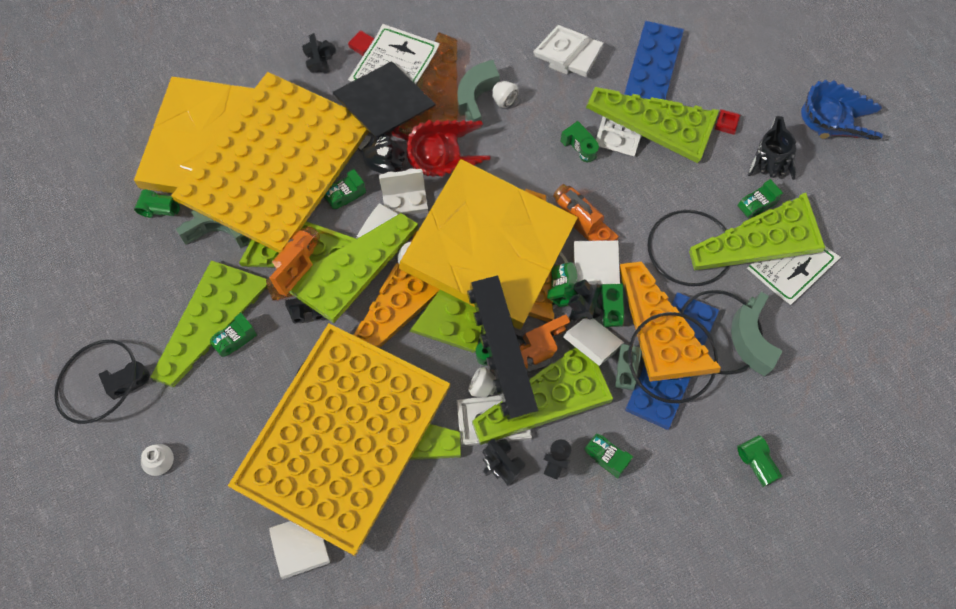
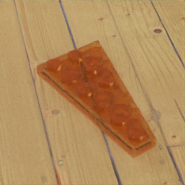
M438 32L434 42L440 44L417 83V86L436 106L400 125L398 132L409 135V133H412L413 127L418 126L420 123H426L428 120L433 122L437 120L442 122L457 120V39Z

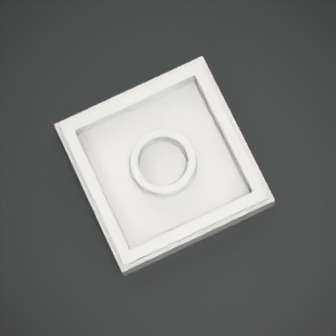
M558 25L533 52L535 57L565 69L590 41L588 36Z
M574 241V265L577 270V282L586 279L591 286L597 283L600 286L602 284H620L618 241Z
M585 317L564 335L567 341L599 366L617 352L621 344H624L622 340L594 318L587 319Z

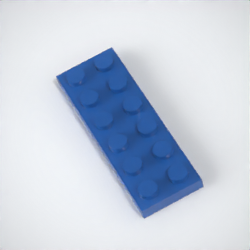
M645 20L624 95L632 96V94L640 95V98L650 99L651 97L666 99L684 29Z
M677 292L672 306L681 312L682 307L690 297ZM694 299L686 307L683 314L700 322L710 333L719 310ZM684 318L695 332V337L700 344L705 345L708 338L705 332L697 324ZM644 366L639 380L646 389L661 398L682 400L691 376L649 381L646 366ZM636 384L625 411L669 430L680 403L674 404L659 401L648 395Z

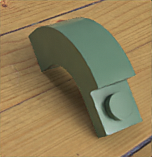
M493 60L480 63L471 68L459 83L457 91L459 116L465 115L466 121H482L476 99L482 93L493 90L495 84L500 82V75Z
M194 210L191 211L194 219L186 221L176 228L185 245L212 231H223L230 234L240 248L252 240Z
M760 292L755 298L751 296L746 305L743 304L737 310L732 320L731 335L735 349L742 360L754 371L765 377L774 369L783 351L766 341L759 331L758 317L769 297L765 293Z

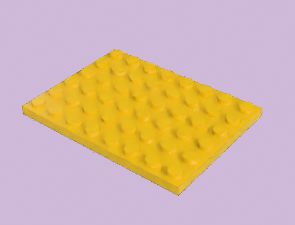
M267 72L171 196L174 201L280 253L288 241L301 230L369 131L347 108Z
M328 323L231 479L228 487L356 557L451 385Z

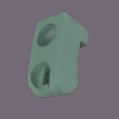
M621 344L618 354L615 387L634 391L636 381L631 373L628 361L629 345ZM633 346L632 364L637 375L641 348Z

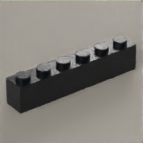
M497 275L471 282L467 295L470 304L475 305L476 312L473 315L476 326H481L483 334L480 335L483 349L487 348L489 357H486L489 370L494 371L496 379L493 380L496 394L500 393L502 402L499 403L502 416H507L508 422L535 415L538 412L537 404L499 277Z

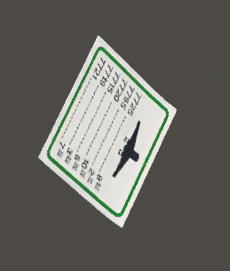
M382 24L372 44L348 80L354 81L392 61L416 84L440 43Z
M825 246L824 251L820 253L753 262L747 269L791 305L841 257Z

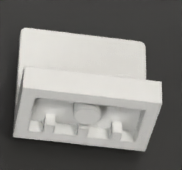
M408 169L407 171L387 172L379 175L384 206L405 216L428 213L422 169Z

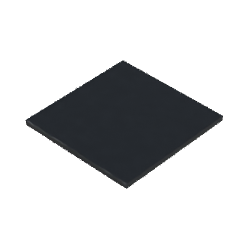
M392 61L333 91V95L376 139L436 106Z

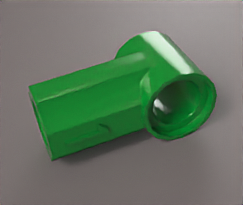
M143 189L134 207V211L148 218L153 217L154 214L174 216L179 213L180 205L173 200L172 196L158 195L154 191Z
M758 435L737 446L740 458L745 464L750 465L763 487L783 477L770 457L769 446L762 436Z

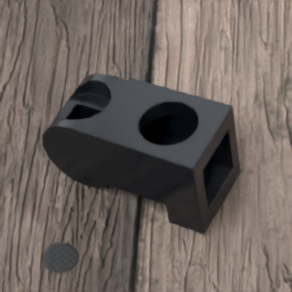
M136 361V376L130 392L146 384L150 378L149 371L138 361ZM132 362L128 363L124 369L113 374L108 370L98 374L106 394L113 400L125 394L132 377Z

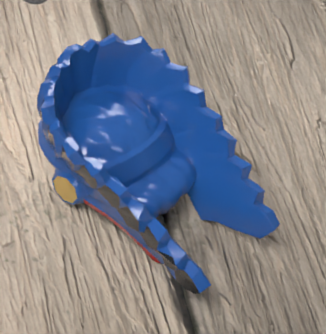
M827 80L823 82L818 81L815 86H811L806 102L801 108V116L805 124L812 131L817 132L821 139H827L830 136H851L854 138L863 137L878 140L883 137V134L880 132L854 126L853 117L857 118L877 113L882 108L880 104L874 103L873 99H867L866 95H860L859 91H854L853 88H846L844 84L838 85L835 80L831 82Z

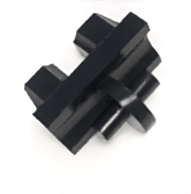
M313 33L309 35L310 42L302 45L304 54L308 58L313 56V58L305 61L306 67L311 73L319 70L324 74L329 73L327 60L332 59V56L336 53V47L334 44L328 43L327 40L323 42L318 41Z
M586 279L575 283L574 290L577 292V295L572 296L568 303L573 309L570 318L576 322L583 316H586L587 319L599 317L602 311L601 306L597 303L601 291L600 285L597 283L591 286Z
M296 297L295 299L285 300V306L294 324L303 323L305 321L304 313L312 312L314 320L326 319Z
M493 438L482 451L485 456L483 461L487 465L483 473L486 476L493 473L497 479L501 477L509 486L523 470L525 463L518 456L512 460L509 459L506 454L510 452L511 445L506 439L496 442Z
M563 439L553 442L550 449L551 452H546L543 459L548 461L544 475L554 479L559 478L562 468L567 469L571 461L567 459L571 455V445Z

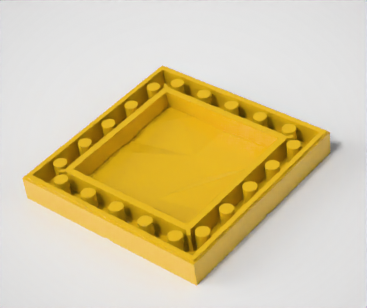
M172 76L134 178L138 188L173 194L254 88Z
M460 159L403 255L399 269L468 304L470 302L467 291L470 290L471 282L498 275L513 327L521 330L578 217Z

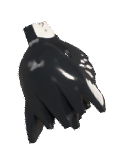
M782 116L775 117L771 129L760 141L748 176H751L757 165H759L760 173L764 174L767 169L770 178L776 177L779 171L782 176L789 169L792 180H795L796 140L786 129Z
M384 135L377 139L370 136L364 138L358 150L362 152L365 164L371 170L381 174L402 172L400 167H403L402 162L405 160L403 157L405 151L389 136Z

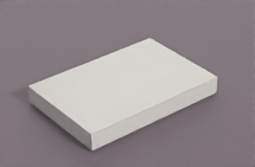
M501 395L457 400L461 447L480 445L472 421L493 405L502 401ZM531 429L498 439L496 442L502 439H506L508 442L531 440Z

